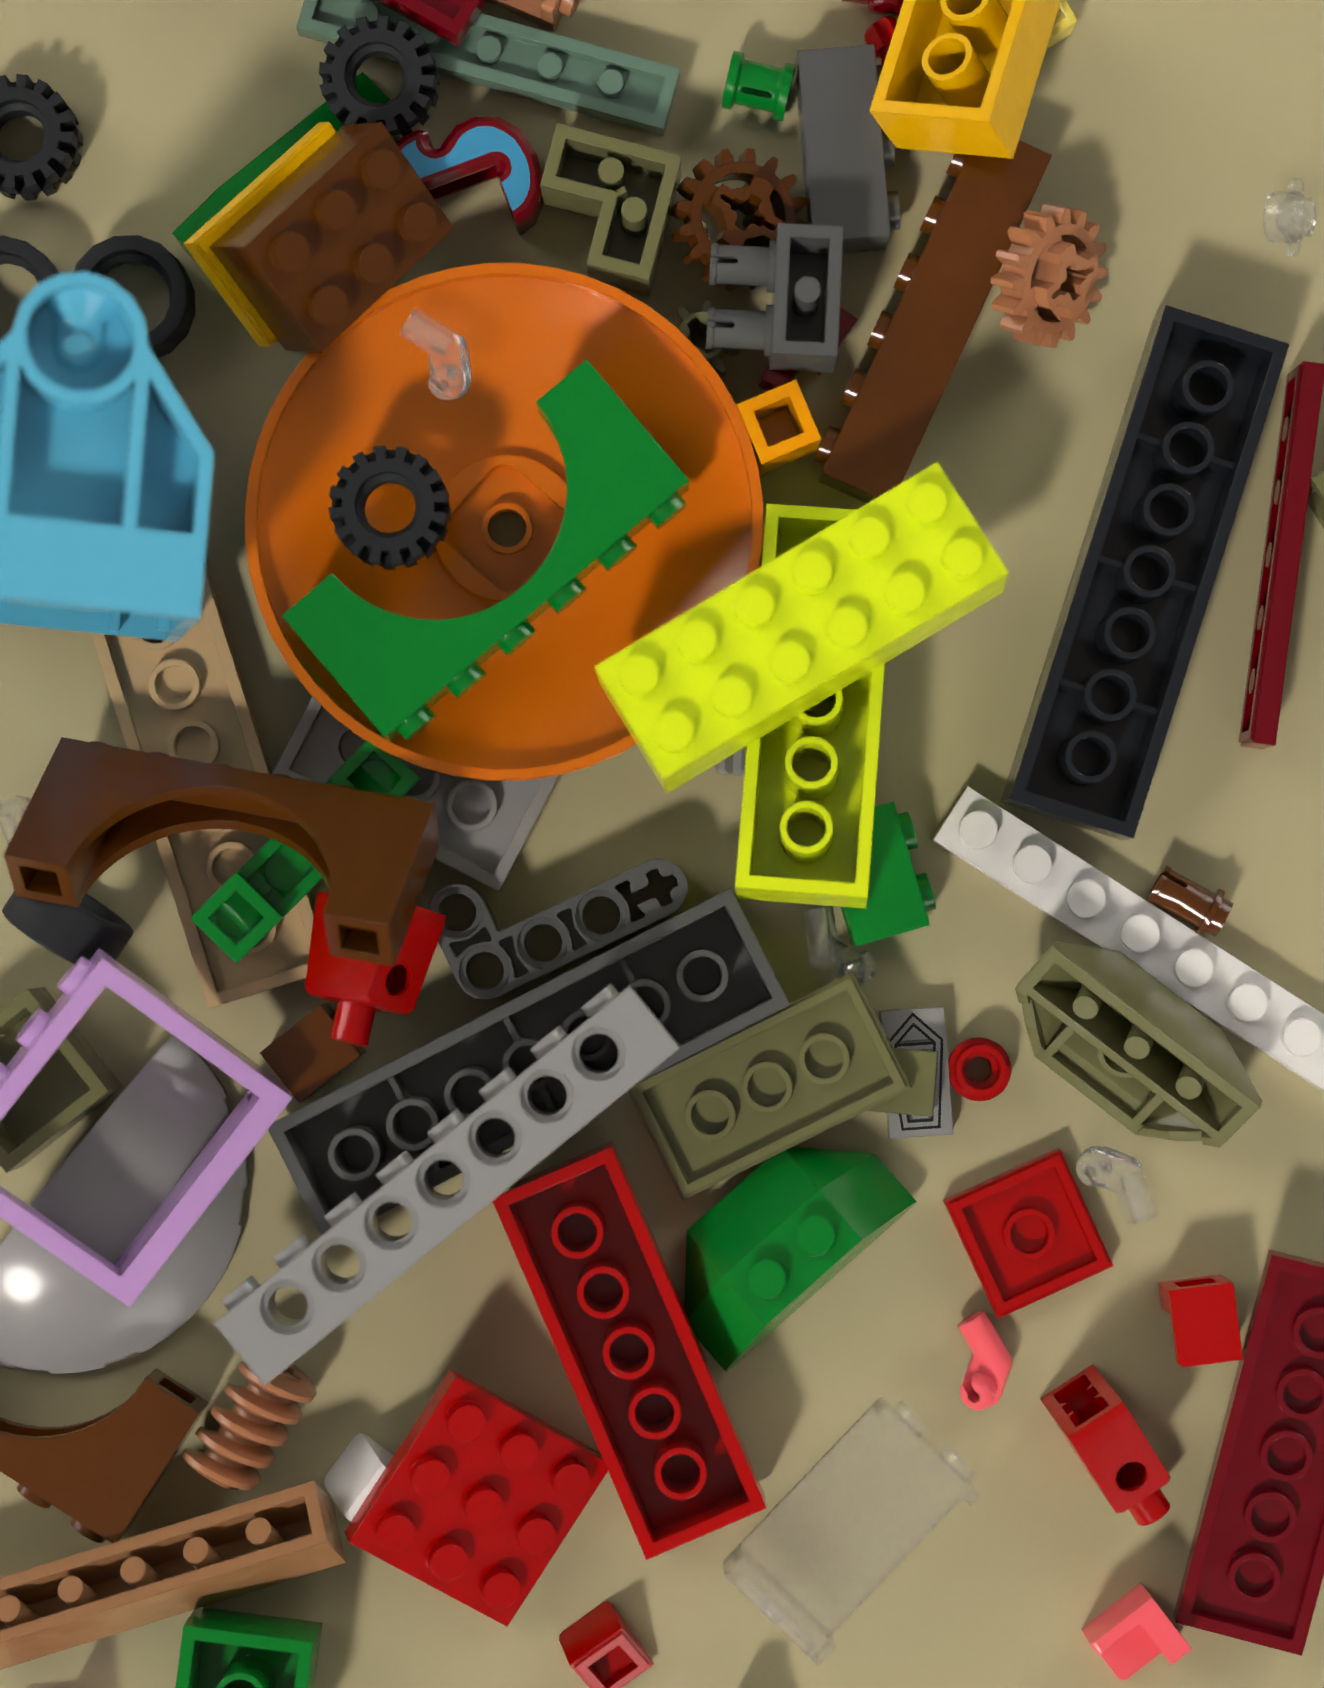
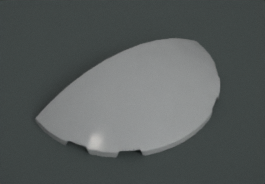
M172 1035L91 1128L30 1206L114 1264L231 1114L226 1103L227 1092L211 1066L199 1053ZM245 1158L131 1307H128L13 1227L0 1244V1366L11 1369L17 1367L26 1370L47 1371L50 1374L85 1372L105 1368L107 1364L125 1359L135 1353H143L172 1335L208 1300L223 1278L234 1256L243 1229L240 1219L243 1209L244 1189L249 1184L248 1158Z

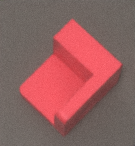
M1139 1583L1081 1629L1095 1652L1102 1656L1112 1671L1122 1681L1127 1680L1161 1652L1172 1665L1192 1649L1142 1583Z

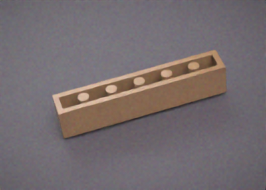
M311 1481L1 1577L0 1670L346 1563L333 1501L315 1481Z

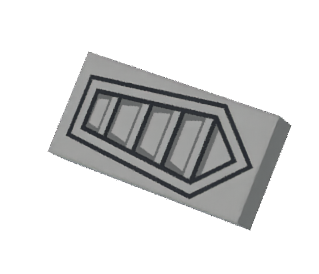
M944 1007L879 1011L880 1022L893 1048L939 1051L934 1116L886 1113L888 1137L895 1139L953 1134Z

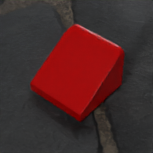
M609 1601L600 1604L559 1635V1642L569 1666L589 1688H622L654 1665L647 1651L617 1609Z

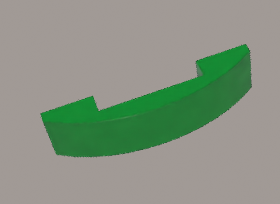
M365 741L325 784L347 785L358 790L398 797L404 796L420 778L400 758L392 756ZM270 838L190 919L237 964L323 877L301 854L289 846Z

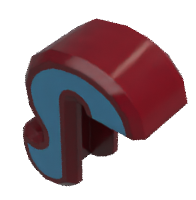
M473 117L456 125L438 149H433L427 131H414L396 142L435 201L498 178L519 236L536 224L544 205L540 188L542 171L536 152L522 130L500 117Z

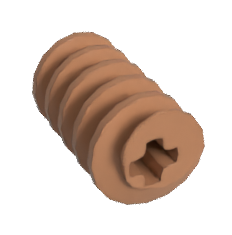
M241 1362L238 1370L249 1382L248 1386L244 1388L230 1383L225 1386L223 1390L234 1402L235 1406L232 1410L217 1405L212 1406L209 1412L221 1425L220 1429L215 1431L200 1426L195 1434L207 1449L202 1453L185 1448L181 1454L183 1459L199 1474L229 1490H254L261 1480L256 1468H268L275 1458L270 1446H283L289 1437L287 1429L283 1424H297L303 1415L301 1407L297 1402L311 1403L317 1394L315 1386L307 1375L294 1364H291L264 1386L247 1364Z

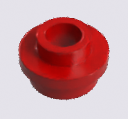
M982 1037L964 1040L954 1048L948 1059L950 1084L957 1093L972 1101L991 1100L1001 1094L1010 1081V1058L1004 1048L993 1040ZM975 1057H984L990 1065L988 1076L980 1081L972 1080L967 1073L968 1063Z

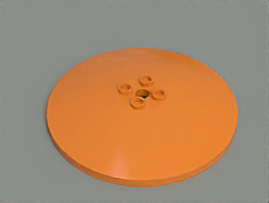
M483 263L453 267L423 275L389 289L321 353L308 352L288 377L271 406L258 437L249 470L245 500V544L249 573L257 603L273 641L289 668L306 690L335 719L360 738L388 754L424 769L454 777L483 781H528L557 777L590 768L621 755L637 745L602 689L594 666L759 569L763 545V497L759 469L751 439L737 405L720 376L700 350L672 323L648 305L622 290L586 275L556 267L526 263ZM587 359L689 479V490L682 495V498L687 502V506L660 529H657L650 522L631 538L637 545V548L612 570L607 572L600 564L581 580L587 590L565 610L557 614L552 607H549L531 623L537 632L519 649L509 656H506L500 649L486 660L481 667L487 674L468 692L457 699L449 692L435 703L430 709L435 713L436 717L418 734L408 741L401 734L397 735L392 741H389L383 737L282 615L331 573L357 596L370 604L394 614L417 619L442 620L471 615L494 606L520 589L535 574L551 551L560 531L567 499V477L564 459L549 426L538 413L536 401ZM383 445L388 450H396V446L408 448L410 453L416 456L420 454L427 459L434 470H437L446 486L451 507V520H448L446 526L448 532L444 541L439 540L434 547L436 551L429 558L425 555L417 560L418 565L409 568L405 565L396 566V570H384L382 566L378 565L370 566L362 562L356 555H353L335 533V527L330 520L328 509L332 508V499L329 497L331 486L337 485L340 479L337 473L344 465L348 468L355 462L353 456L361 451L367 455L374 452L373 447ZM398 484L379 486L369 495L365 505V514L369 524L376 530L384 533H394L406 528L412 521L416 510L413 494L407 488ZM506 512L517 514L526 524V532L523 539L511 547H503L496 544L491 539L489 533L490 525L494 518Z

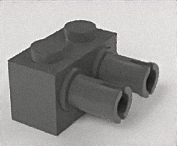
M778 223L776 240H770L769 247L718 245V243H711L709 285L767 286V293H773L772 305H766V311L714 309V307H708L706 349H712L713 347L764 350V356L770 357L769 370L833 373L838 356L844 226Z

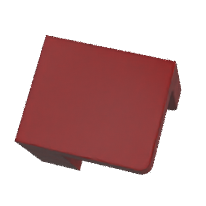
M1219 1274L1158 1282L1161 1308L1169 1313L1171 1317L1176 1361L1180 1366L1192 1367L1243 1360L1234 1284L1232 1281Z

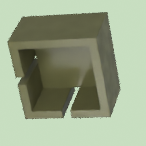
M45 987L27 989L0 1011V1034H3L0 1037V1062L5 1066L8 1065L22 1047L15 1039L27 1020L37 1009L41 1008L48 1013L55 1005L56 1001ZM76 1026L73 1027L0 1121V1166L6 1173L26 1165L123 1087Z

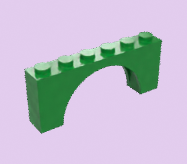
M587 359L536 401L538 413L549 426L564 459L567 477V499L560 531L551 551L535 574L520 589L494 606L471 615L442 620L417 619L394 614L370 604L357 596L331 573L282 615L383 737L389 741H392L399 734L406 741L418 734L436 717L435 713L430 709L435 703L449 692L456 699L468 692L487 674L481 667L486 660L500 649L506 656L519 649L537 632L531 623L549 607H552L557 614L565 610L587 590L581 580L600 564L607 572L612 570L637 548V545L631 538L650 522L657 529H660L687 506V502L682 498V495L689 490V479Z

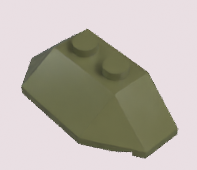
M1055 941L1018 982L1015 991L1019 1003H1022L1024 1021L1034 1056L1135 1135L1174 1141H1202L1203 1145L1220 1148L1261 1108L1262 1099L1223 1030L1121 951Z

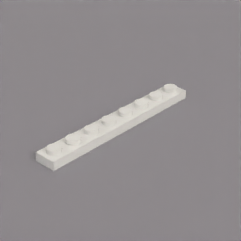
M968 786L964 788L931 841L1098 948L1121 951L1198 1012L1324 1092L1323 1013L1206 938L1195 933V931Z

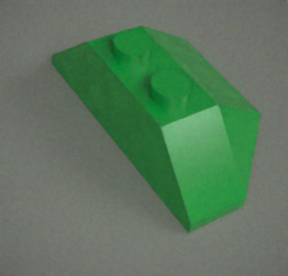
M791 1147L766 1159L687 1230L684 1307L698 1340L724 1371L728 1372L912 1208L917 1201L874 1153Z

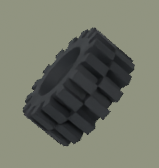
M377 15V21H369L366 16L355 19L357 26L349 30L346 25L342 26L336 31L339 35L338 40L334 44L328 41L323 50L327 57L325 63L320 62L319 75L323 81V84L320 85L322 95L327 101L330 110L343 126L382 122L391 137L398 134L406 136L413 132L411 128L418 122L423 126L430 118L427 113L430 106L436 107L439 97L436 88L437 85H440L439 73L435 66L436 62L419 33L415 34L410 25L399 20L397 24L392 22L389 16ZM377 55L392 57L400 63L404 71V83L401 91L394 99L386 103L369 102L359 95L356 88V74L359 67L365 60Z
M17 74L16 82H11L6 75L0 76V130L13 117L20 115L31 116L42 123L44 142L37 154L26 160L9 159L2 155L0 151V192L5 197L14 200L16 194H20L25 201L37 200L35 192L43 191L48 197L57 192L53 184L59 179L65 184L71 180L73 176L68 171L71 164L79 167L82 156L77 151V145H83L82 133L77 128L79 122L64 99L57 91L54 92L48 83L38 79L37 83H33L28 75Z
M383 445L373 447L374 452L367 455L361 451L353 456L355 462L348 468L344 465L337 473L340 478L337 485L331 486L329 497L332 499V508L328 509L330 520L335 527L334 531L340 541L353 555H356L362 562L370 566L378 565L382 566L384 570H396V566L405 565L409 568L418 565L417 560L425 555L429 558L436 551L434 548L439 540L444 541L448 532L446 526L448 520H451V507L446 486L437 470H434L428 460L420 454L416 456L410 453L408 448L396 446V450H388ZM384 484L401 485L407 488L415 499L416 510L412 521L406 528L394 533H384L376 530L369 524L365 514V505L369 495L376 488Z

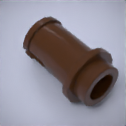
M1167 865L1161 871L1146 899L1149 903H1154L1196 926L1195 933L1200 936L1205 931L1214 937L1222 928L1234 904L1223 898L1225 891L1218 889L1214 893L1178 874Z

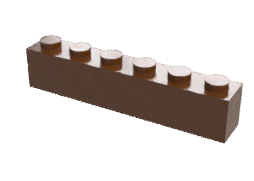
M1020 140L1018 141L1013 159L954 154L946 173L957 179L947 200L935 195L920 228V231L931 235L921 257L909 252L893 288L904 294L895 314L893 315L882 310L867 346L878 351L868 373L859 368L855 369L840 402L851 407L841 430L829 425L816 453L814 461L825 465L818 482L866 504L902 483L993 284H990V279L999 272L1003 264L995 256L997 250H1009L1012 243L1007 231L1010 226L1020 227L1024 218V212L1027 211L1050 162L1051 154Z

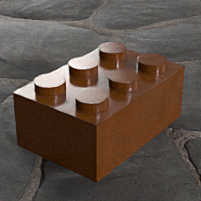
M383 123L344 125L215 241L210 246V249L285 350L321 353L454 228Z

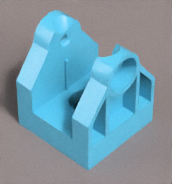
M87 271L59 273L37 284L21 302L13 329L0 342V624L177 642L200 619L214 451L149 348L146 320L134 298L113 280Z

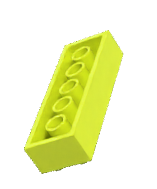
M936 462L597 664L594 668L602 689L668 794L1004 592L1009 572L939 463Z
M767 504L762 566L856 510ZM885 664L747 746L735 882L737 899L866 909Z

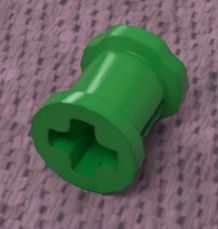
M734 50L727 74L721 108L731 110L735 104L771 112L774 120L783 122L796 65L786 63L783 68L753 62L745 60L743 52Z

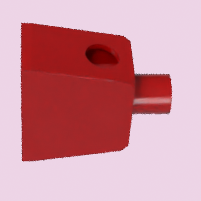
M318 892L315 901L305 988L309 995L338 1003L330 1039L368 1047L376 1011L408 1015L414 1010L443 930L446 916L417 906L395 966L381 965L330 955L323 916L328 893Z
M1093 1364L1040 1398L1084 1468L1116 1514L1129 1510L1138 1525L1146 1526L1158 1521L1168 1512L1170 1503L1160 1488L1171 1479L1170 1475L1124 1402Z

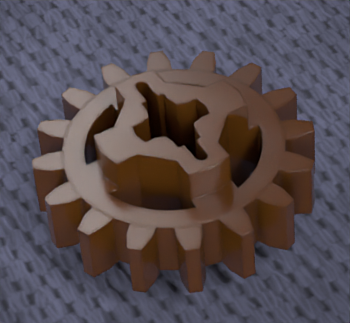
M728 148L722 149L714 157V166L705 158L702 159L692 169L695 179L686 177L678 185L676 190L686 200L676 202L671 207L669 215L683 220L684 225L677 229L671 237L673 242L689 243L691 250L682 260L685 265L693 264L698 260L705 265L702 272V281L706 283L709 281L711 243H718V245L769 247V241L776 240L778 223L808 224L803 220L796 219V213L808 205L807 198L791 197L788 190L795 184L797 178L794 174H791L780 180L774 174L778 165V159L774 156L763 166H759L756 164V155L753 148H747L740 155L737 162L734 161L733 155ZM729 180L746 182L743 187L731 189L724 184H721L719 187L715 186L720 182ZM772 205H773V207H774V210H775V213H776V217L774 216V212H773ZM735 210H739L745 215L742 221L744 230L739 229L735 225L737 220ZM702 221L706 223L709 238L704 230ZM724 284L727 291H733L739 286ZM748 285L751 290H755L761 287Z

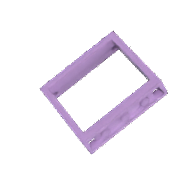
M98 948L89 961L81 956L71 970L67 969L57 985V988L64 992L48 1013L39 1008L32 1014L15 1039L22 1047L7 1066L0 1062V1121L105 986L249 1090L114 1264L0 1185V1218L128 1307H131L293 1097L280 1080Z

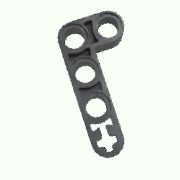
M654 859L646 861L502 931L487 900L479 890L472 886L461 884L444 886L434 894L429 903L428 910L442 914L443 905L446 900L457 894H464L475 904L476 918L472 926L464 931H454L444 923L438 942L463 991L475 999L488 1000L499 997L672 914L684 903L687 897L688 883L686 875L681 868L670 860ZM658 869L662 877L673 875L677 880L678 886L670 891L672 902L661 907L656 898L649 899L637 905L645 913V917L632 922L628 902L617 891L616 887L629 881L631 894L649 885L646 874L650 871ZM600 896L608 897L615 901L620 911V921L617 927L606 934H599L590 930L585 924L583 917L584 909L588 902ZM540 924L551 925L561 935V951L557 957L550 961L537 960L532 957L527 949L526 941L529 932ZM480 952L493 953L498 956L503 964V978L494 988H481L470 977V963Z

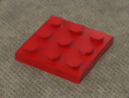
M450 1368L344 1533L349 1543L508 1627L608 1470L601 1453Z

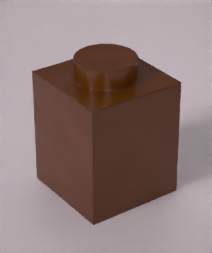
M329 1003L319 1005L260 1052L298 1103L310 1098L367 1053L363 1046L330 1039L336 1011L333 1010Z

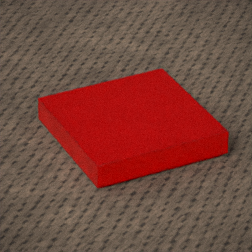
M1059 1148L943 1200L997 1319L1114 1266Z

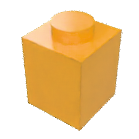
M797 380L736 404L751 439L759 475L818 451L821 437Z

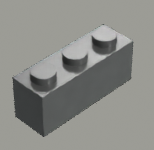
M871 44L798 50L795 64V79L805 197L808 201L806 206L808 224L844 226L842 253L886 250L891 235L890 230L900 229V203L898 191H887L885 167H894L895 146L869 111L883 65H876L875 46Z

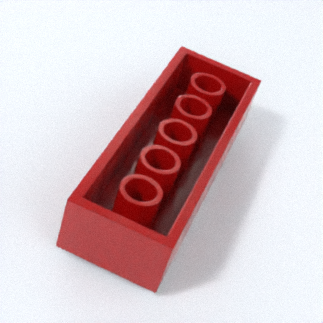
M613 1140L515 1182L493 1200L494 1206L646 1560L766 1509L764 1491Z

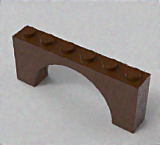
M61 737L3 855L17 897L78 908L93 883L108 868L130 852L150 842L182 832L204 829H232L260 834L277 840L301 854L323 877L329 888L323 916L330 955L394 967L440 844L435 803L420 801L409 796L397 797L358 790L347 785H329L301 780L285 774H267L233 768L222 763L211 764L171 757L160 752L149 753L109 746L98 741L87 742Z
M156 1368L143 1380L128 1400L110 1412L92 1420L60 1427H41L25 1425L0 1417V1472L19 1483L17 1490L28 1501L43 1508H50L53 1505L72 1517L71 1525L84 1537L98 1543H103L105 1539L114 1543L119 1541L129 1530L210 1402Z

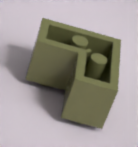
M556 123L540 183L543 204L598 218L586 263L589 277L621 290L650 296L671 217L669 215L670 209L674 205L677 194L676 189L681 179L682 155Z

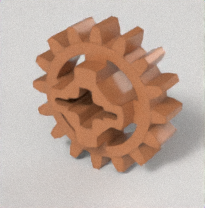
M1046 203L1042 204L1040 212L1031 210L1024 212V229L1010 226L1008 229V236L1012 244L1009 250H997L995 255L1003 263L1002 272L993 275L990 279V284L1000 286L1001 294L994 299L991 305L993 310L1005 312L999 326L1003 330L1013 332L1014 340L1035 346L1042 345L1057 348L1059 338L1072 341L1075 338V322L1088 325L1091 321L1087 306L1090 301H1101L1102 295L1095 289L1097 280L1107 276L1108 269L1099 266L1098 258L1105 253L1107 246L1106 243L1093 241L1098 234L1100 226L1098 223L1086 221L1087 213L1085 211Z

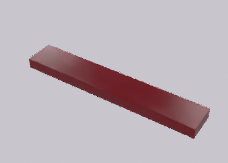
M1303 361L1287 374L1238 742L1241 743L1242 747L1265 749L1276 746L1323 391L1324 363Z

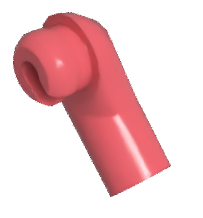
M980 1310L966 1317L957 1325L973 1352L960 1387V1396L967 1407L977 1411L985 1410L999 1401L1012 1368V1357L986 1312Z

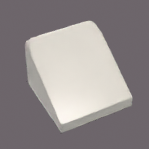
M361 1432L353 1438L324 1479L325 1488L342 1515L349 1521H352L394 1456L365 1433Z

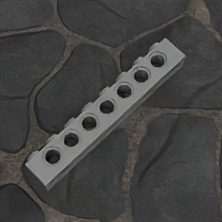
M612 983L605 987L581 1007L588 1019L571 1033L567 1034L561 1025L556 1027L529 1049L537 1060L516 1076L508 1066L478 1091L486 1102L465 1118L458 1108L427 1132L434 1142L432 1146L416 1159H413L408 1151L405 1150L375 1175L383 1185L368 1198L362 1201L356 1192H353L324 1216L331 1225V1228L312 1243L303 1233L272 1258L280 1268L261 1285L251 1275L221 1300L229 1311L219 1318L214 1325L264 1386L680 1048L677 1041L631 985H628L620 993ZM604 1034L615 1041L619 1056L616 1063L609 1069L594 1070L583 1062L580 1054L581 1044L590 1035ZM542 1076H552L559 1079L567 1092V1100L564 1106L553 1112H545L538 1109L532 1103L529 1094L530 1086L535 1079ZM490 1118H500L507 1121L515 1133L514 1146L504 1153H493L485 1149L479 1139L481 1123ZM439 1160H448L455 1163L463 1174L461 1190L449 1195L435 1191L428 1180V1170L432 1163ZM388 1202L403 1205L411 1216L410 1231L401 1236H392L385 1233L377 1221L379 1207ZM337 1244L351 1247L359 1258L360 1267L358 1273L352 1277H340L331 1272L326 1262L328 1248ZM282 1287H294L300 1290L308 1303L306 1316L291 1319L282 1315L275 1304L277 1290Z

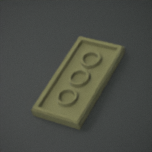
M854 971L636 1083L628 1092L682 1200H685L911 1089L912 1084Z

